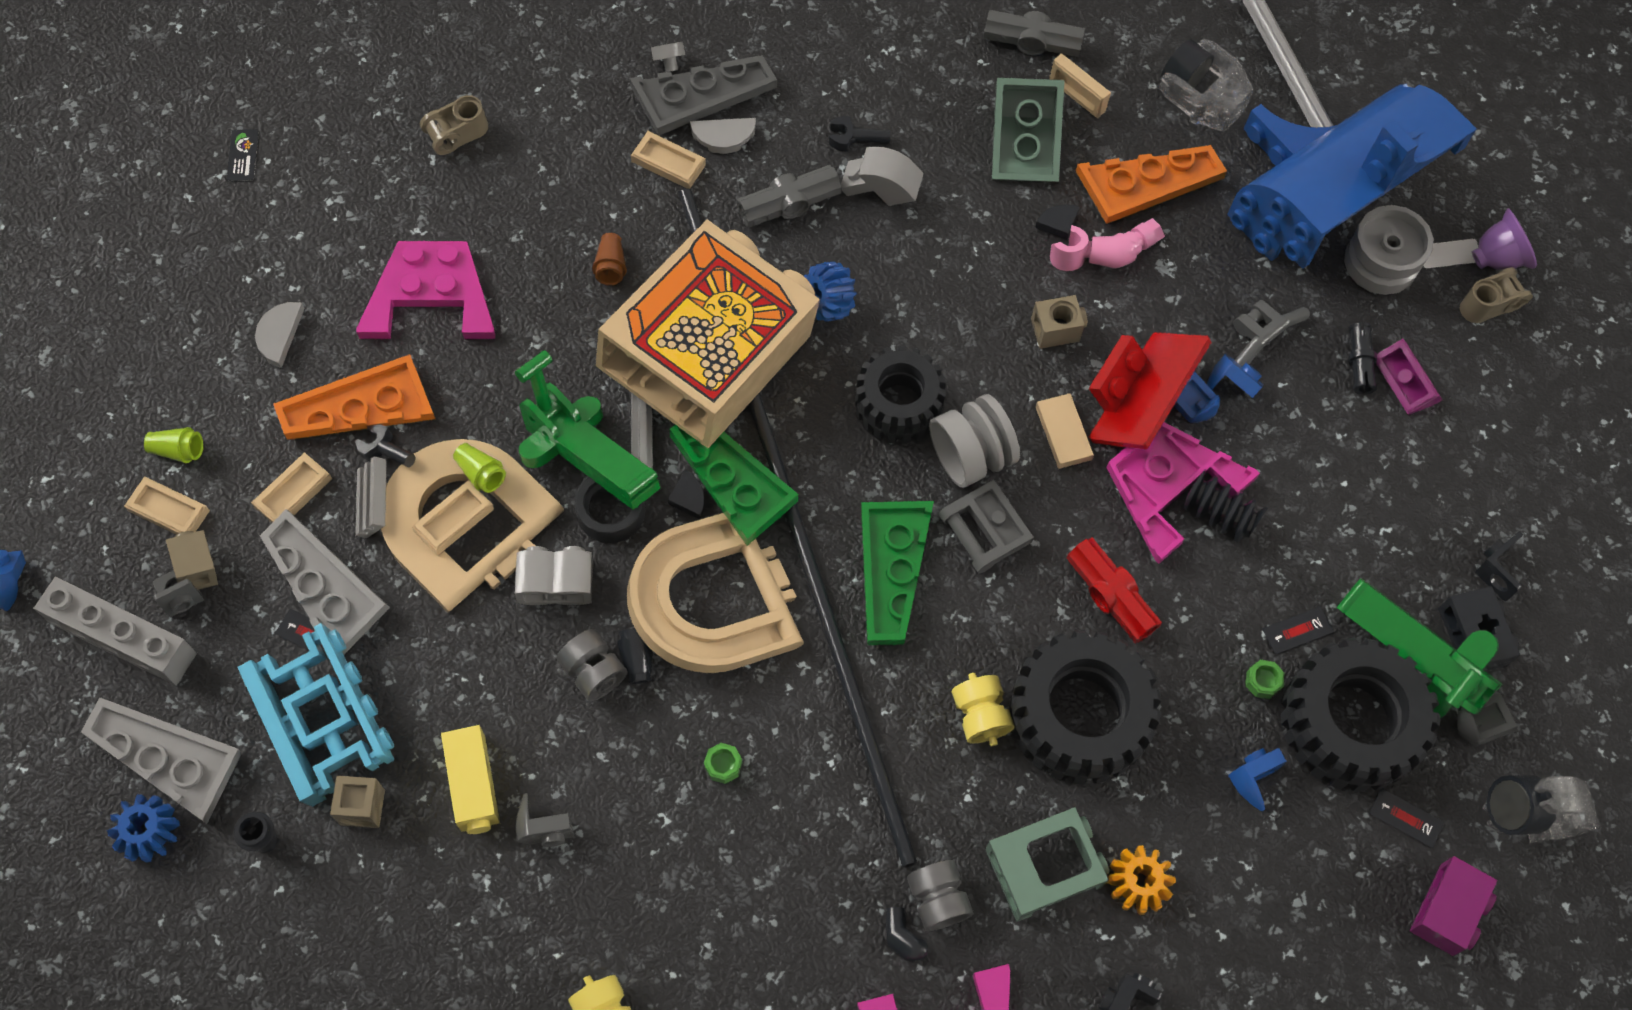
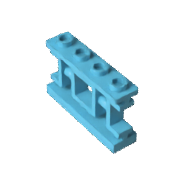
M322 623L314 626V632L310 633L308 631L302 635L309 652L284 666L279 667L276 659L266 654L257 663L249 660L237 667L299 801L312 807L326 800V794L334 793L335 783L330 773L359 757H361L365 768L371 771L379 768L378 765L382 763L389 764L394 761L390 749L394 748V743L384 727L380 729L374 718L378 714V710L368 694L363 696L358 683L362 682V677L352 661L347 663L342 651L346 649L343 638L336 629L331 631ZM320 645H323L341 685L330 674L315 682L313 681L308 669L327 659ZM294 677L300 690L285 697L280 702L270 678L273 682L280 685ZM329 691L341 717L310 733L299 707ZM352 710H354L373 752L369 745L362 740L345 748L340 734L358 725ZM326 743L331 757L311 768L302 746L311 751Z

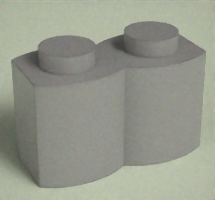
M531 546L526 548L525 551L517 552L515 578L517 603L525 605H547L553 603L584 605L592 603V552L585 551L584 548L579 546H568L563 551L557 552L548 551L547 548L541 546Z

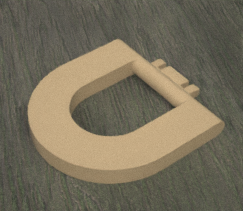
M448 440L425 447L414 453L416 460L411 467L401 464L386 485L385 526L381 530L387 546L398 563L448 613L484 581L490 585V588L496 589L501 582L494 574L498 573L505 580L516 571L517 552L526 550V548L536 546L531 540L564 512L562 505L509 454L491 444L476 440ZM464 443L470 444L502 463L506 477L501 486L490 493L522 523L467 572L445 551L437 556L412 528V525L422 518L423 507L434 491L451 482L469 480L453 459L455 450Z
M724 513L671 528L652 539L639 554L627 587L629 615L641 639L652 651L669 663L694 672H726L795 650L804 644L786 605L787 602L795 600L797 596L793 589L782 591V589L790 586V581L780 560L768 561L776 556L774 547L769 546L760 549L756 539L746 546ZM742 552L769 613L716 629L697 627L684 620L676 612L670 600L669 585L673 577L686 568Z

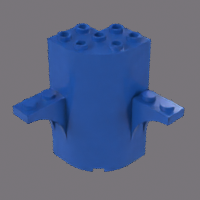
M1407 83L1395 86L1340 124L1330 127L1316 128L1290 123L1274 115L1260 104L1251 110L1244 130L1247 132L1250 140L1257 143L1276 166L1240 189L1227 215L1230 217L1232 224L1249 237L1255 249L1259 253L1265 254L1270 261L1276 259L1283 248L1289 259L1295 261L1301 268H1305L1312 261L1324 236L1448 150L1456 155L1465 149L1477 128L1446 98L1436 91L1422 85H1418L1415 88L1408 87Z

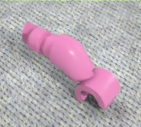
M1153 218L1137 225L1131 232L1118 233L1114 236L1092 237V241H1089L1088 235L1084 230L1071 225L1068 246L1061 242L1052 244L1050 261L1054 267L1062 271L1079 269L1084 264L1085 258H1089V263L1113 269L1120 268L1135 261L1137 255L1142 250L1151 247L1163 239L1165 235L1161 226Z

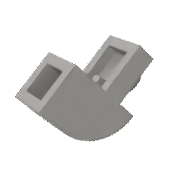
M867 147L864 158L848 161L841 187L847 196L874 191L888 206L916 201L924 173L911 159L896 150L885 147Z

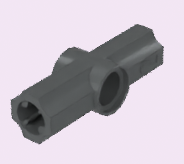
M989 10L983 39L1017 45V48L1022 53L1031 56L1049 51L1079 57L1085 28L1051 22L1048 15L1039 11H1031L1024 14V16Z
M827 165L798 177L793 173L783 174L774 179L768 188L738 198L737 206L745 226L750 228L779 216H783L785 219L796 218L805 213L810 205L841 194L842 187L835 168Z

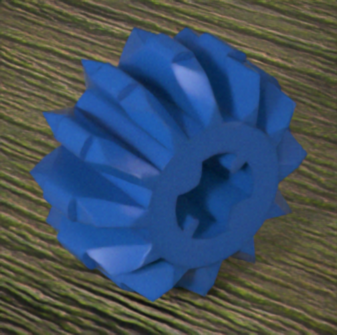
M834 261L810 267L809 274L804 275V277L814 288L815 296L820 299L816 313L817 320L834 321L849 316L850 309L855 308L853 297L857 295L853 287L855 279L850 278V268H845L841 263Z
M137 794L133 806L127 801H121V808L124 812L121 815H110L111 820L118 824L107 830L108 836L116 839L112 847L118 853L124 852V857L129 861L133 862L140 856L144 862H151L154 851L161 856L166 855L167 851L163 846L166 841L170 843L177 842V837L170 833L171 830L180 826L179 820L171 817L175 809L168 803L163 804V800L159 796L153 795L147 800L144 795ZM145 823L147 830L143 833L141 826Z

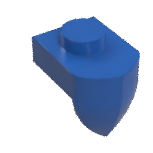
M1226 354L1214 366L1207 381L1208 387L1213 390L1226 375L1252 398L1264 385L1259 381L1262 375L1247 362L1241 366Z
M1194 371L1174 407L1188 422L1199 423L1209 420L1216 415L1220 406V397Z
M0 550V609L8 611L17 598V581L26 564L22 550L13 552Z
M1264 748L1253 752L1244 758L1246 764L1228 775L1238 793L1260 811L1265 810V805L1256 781L1277 772L1287 762L1279 748L1269 753H1266Z

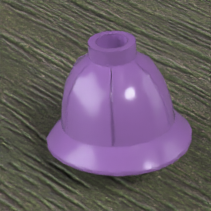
M1509 208L1506 209L1502 220L1494 224L1483 234L1479 240L1478 248L1472 251V256L1480 269L1487 266L1495 270H1504L1510 267L1519 268L1522 266L1535 269L1537 266L1531 243L1519 221Z

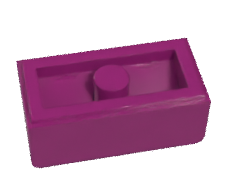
M1404 339L1399 340L1377 354V366L1408 415L1443 400Z

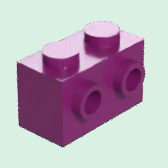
M1455 856L1451 857L1440 865L1410 932L1452 956L1466 949L1471 950L1481 934V929L1477 927L1481 916H1486L1496 901L1497 896L1492 892L1498 880Z

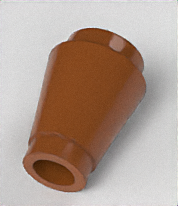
M605 233L602 235L592 266L596 280L604 285L620 283L627 272L621 243L622 239L616 233Z

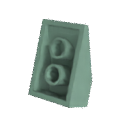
M997 78L992 180L1059 182L1065 80Z

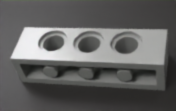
M56 576L33 608L50 624L177 686L197 655L183 638Z

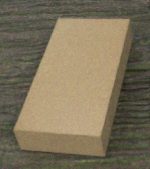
M1062 53L1055 58L1049 80H1065L1064 92L1095 117L1099 118L1104 114L1111 92Z
M647 131L631 154V161L688 189L691 188L706 166V158L650 131Z
M1071 393L1038 401L1036 410L1058 469L1091 461L1094 454Z
M304 452L251 503L255 509L273 523L285 509L295 515L332 480V477Z
M145 476L124 505L128 512L176 535L185 531L196 532L210 511L206 505Z
M468 480L412 525V528L422 541L438 556L494 510L493 504L479 490L475 489Z

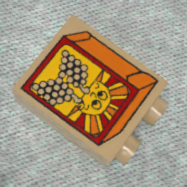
M706 220L598 329L596 367L702 445L709 448L810 337L820 299L815 296L814 288L803 275L794 270H784L781 272L762 259L756 245L745 234L736 230H730L726 233L709 220Z

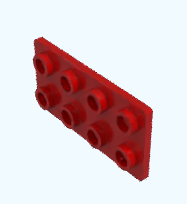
M1155 332L1150 336L1144 348L1141 349L1133 336L1122 335L1089 387V390L1104 410V413L1089 435L1092 443L1148 449L1212 343L1210 338L1203 335Z

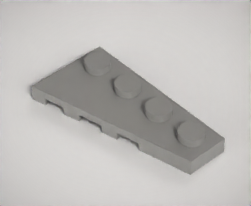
M287 509L260 535L279 570L285 575L292 587V592L297 601L302 604L309 616V621L313 628L322 623L331 631L336 629L340 633L346 644V649L342 651L343 655L390 608Z
M100 697L81 731L82 734L206 824L242 755V752L235 747Z

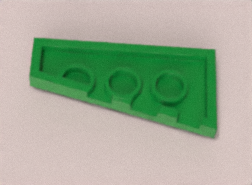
M677 425L670 428L671 439L746 546L798 502L799 494L725 432L707 448Z
M934 501L861 502L867 645H904Z

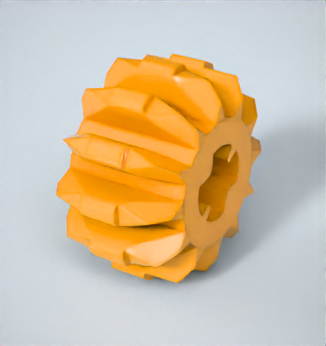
M1143 845L1138 846L1134 854L1130 850L1124 849L1120 853L1121 860L1114 859L1110 864L1111 869L1115 873L1107 877V883L1119 886L1111 893V897L1118 899L1123 895L1126 900L1122 908L1126 911L1130 909L1133 903H1136L1139 915H1144L1147 912L1148 906L1155 912L1162 908L1161 900L1169 901L1173 895L1167 887L1172 886L1176 882L1174 876L1164 874L1171 867V862L1164 861L1159 864L1156 861L1160 855L1159 850H1154L1149 857H1146V850ZM1139 873L1146 876L1143 887L1136 884Z

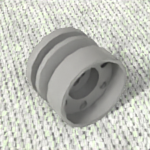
M989 394L976 398L975 402L965 403L962 407V414L957 410H950L930 420V437L939 461L952 481L959 487L965 488L985 478L987 468L992 472H998L1003 469L1004 465L1011 466L1019 461L1020 447L1012 423L1002 406Z

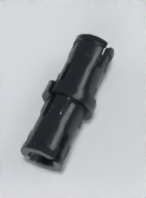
M1361 322L1349 326L1351 353L1348 356L1349 365L1353 367L1354 392L1362 394V387H1364L1365 394H1370L1377 390L1374 371L1377 353L1372 347L1371 324L1364 322V330L1361 331Z

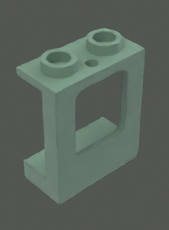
M1076 807L989 841L985 850L1016 922L1031 917L1037 910L1094 887L1098 890L1108 881L1109 867L1101 852L1096 853L1090 840L1093 837L1090 824L1085 816H1079ZM1069 828L1088 871L1054 885L1046 886L1038 876L1027 846L1031 842Z

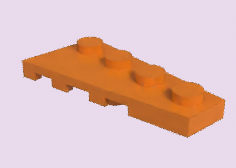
M1208 145L1169 151L1168 155L1152 156L1151 153L1138 155V158L1134 160L1120 161L1119 158L1105 160L1104 164L1090 166L1089 162L1077 164L1076 173L1105 223L1108 224L1225 178L1227 170L1213 147Z
M410 354L273 404L287 440L368 429L369 425L382 424L390 426L435 419Z

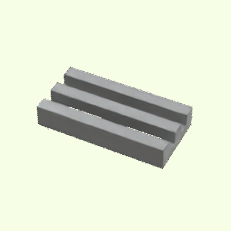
M379 457L371 458V462H366L364 468L359 467L357 469L355 536L369 538L385 526L386 459Z

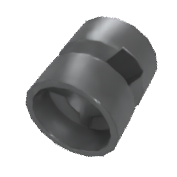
M595 629L584 631L563 646L556 657L569 677H577L575 684L588 701H595L607 695L627 675V669L617 656L612 653L607 654L609 647Z
M955 860L937 862L920 868L907 876L912 895L916 899L923 901L918 908V912L925 931H934L954 925L974 914L967 893L957 890L961 884V876Z

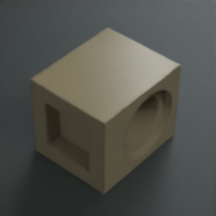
M1076 295L1035 302L1031 316L1039 349L1080 342L1083 329L1087 327L1088 323L1085 308L1079 307ZM1055 319H1062L1066 321L1067 324H1060L1056 322Z
M204 530L197 532L185 531L173 538L166 539L177 583L189 579L197 590L218 585Z
M336 776L330 815L340 826L379 828L385 789L376 778Z

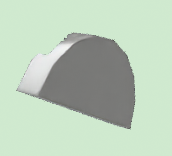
M756 118L690 121V129L694 140L708 147L710 152L728 154L739 151L742 145L754 137Z
M287 302L274 306L262 316L257 324L255 333L257 347L270 364L279 368L283 366L305 308L301 302Z

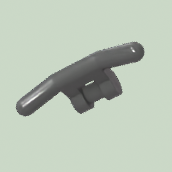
M1259 300L1251 306V312L1241 314L1233 321L1236 331L1240 335L1248 336L1251 339L1235 361L1241 366L1246 362L1250 364L1262 348L1284 330L1307 320L1310 317L1309 309L1301 307L1280 315L1265 301ZM1258 323H1266L1267 325L1262 328Z

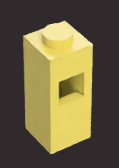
M480 725L441 733L455 823L461 832L467 831L468 834L487 832L491 829V825L499 824L500 820L485 734Z

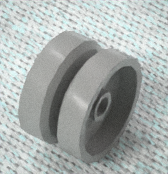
M1387 205L1373 209L1364 216L1346 247L1344 262L1348 274L1357 285L1369 292L1388 295L1403 291L1411 286L1433 251L1434 238L1431 229L1419 214L1406 207Z

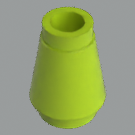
M190 427L148 432L144 438V448L147 453L189 463L200 458L203 451V438L198 431H194Z
M468 443L461 444L453 454V459L475 489L490 493L499 488L503 483L506 472L499 460Z

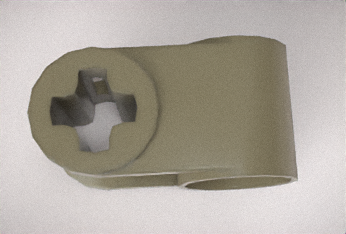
M472 95L462 96L444 107L430 111L420 121V128L430 136L433 141L432 148L439 155L449 154L458 147L482 137L487 132L489 125L481 101Z
M1510 267L1493 276L1477 281L1461 301L1460 312L1466 320L1473 323H1482L1488 319L1523 307L1533 298V295L1530 291H1525L1516 277V269Z

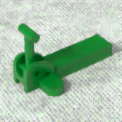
M543 350L515 371L516 377L522 383L530 379L537 403L535 405L531 400L525 399L519 405L526 430L532 434L519 446L522 463L528 468H538L559 454L634 510L660 489L659 480L656 479L658 477L657 473L594 427L603 418L601 403L597 398L586 396L572 404L556 386L551 383L546 384L542 369L552 363L553 360L550 354Z
M1359 579L1337 606V609L1384 645L1390 644L1398 648L1399 652L1397 655L1403 659L1410 656L1417 663L1414 668L1422 674L1426 673L1428 678L1431 679V684L1427 688L1429 693L1435 692L1439 705L1433 709V712L1439 713L1440 718H1443L1453 706L1457 709L1462 706L1470 713L1478 714L1492 695L1502 686V683L1484 671L1499 649L1497 638L1488 631L1478 630L1471 633L1462 645L1455 649L1364 579Z

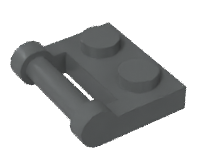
M995 480L947 505L938 514L944 524L950 525L973 559L972 566L978 574L987 571L995 563L1031 544L1034 538ZM969 511L993 546V549L987 552L984 551L960 516L961 514Z

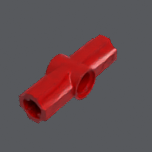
M1093 537L1085 539L1068 553L1066 559L1089 586V593L1094 603L1104 613H1111L1135 644L1146 639L1160 627L1162 622L1138 594L1139 589L1135 579L1125 568L1121 566L1117 568Z

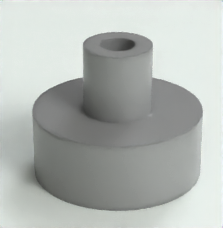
M683 42L651 47L653 61L663 59L665 72L678 70L676 57L685 55Z

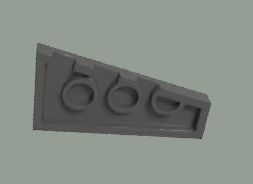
M763 55L721 62L720 67L707 69L704 66L690 68L691 72L672 75L671 71L657 73V78L642 80L641 76L630 78V86L658 136L689 124L690 121H696L777 88V79Z

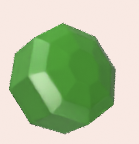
M1259 660L1246 672V687L1255 697L1270 699L1284 687V672L1273 661Z
M724 743L708 749L704 761V768L710 779L724 784L737 778L742 766V758L736 747Z

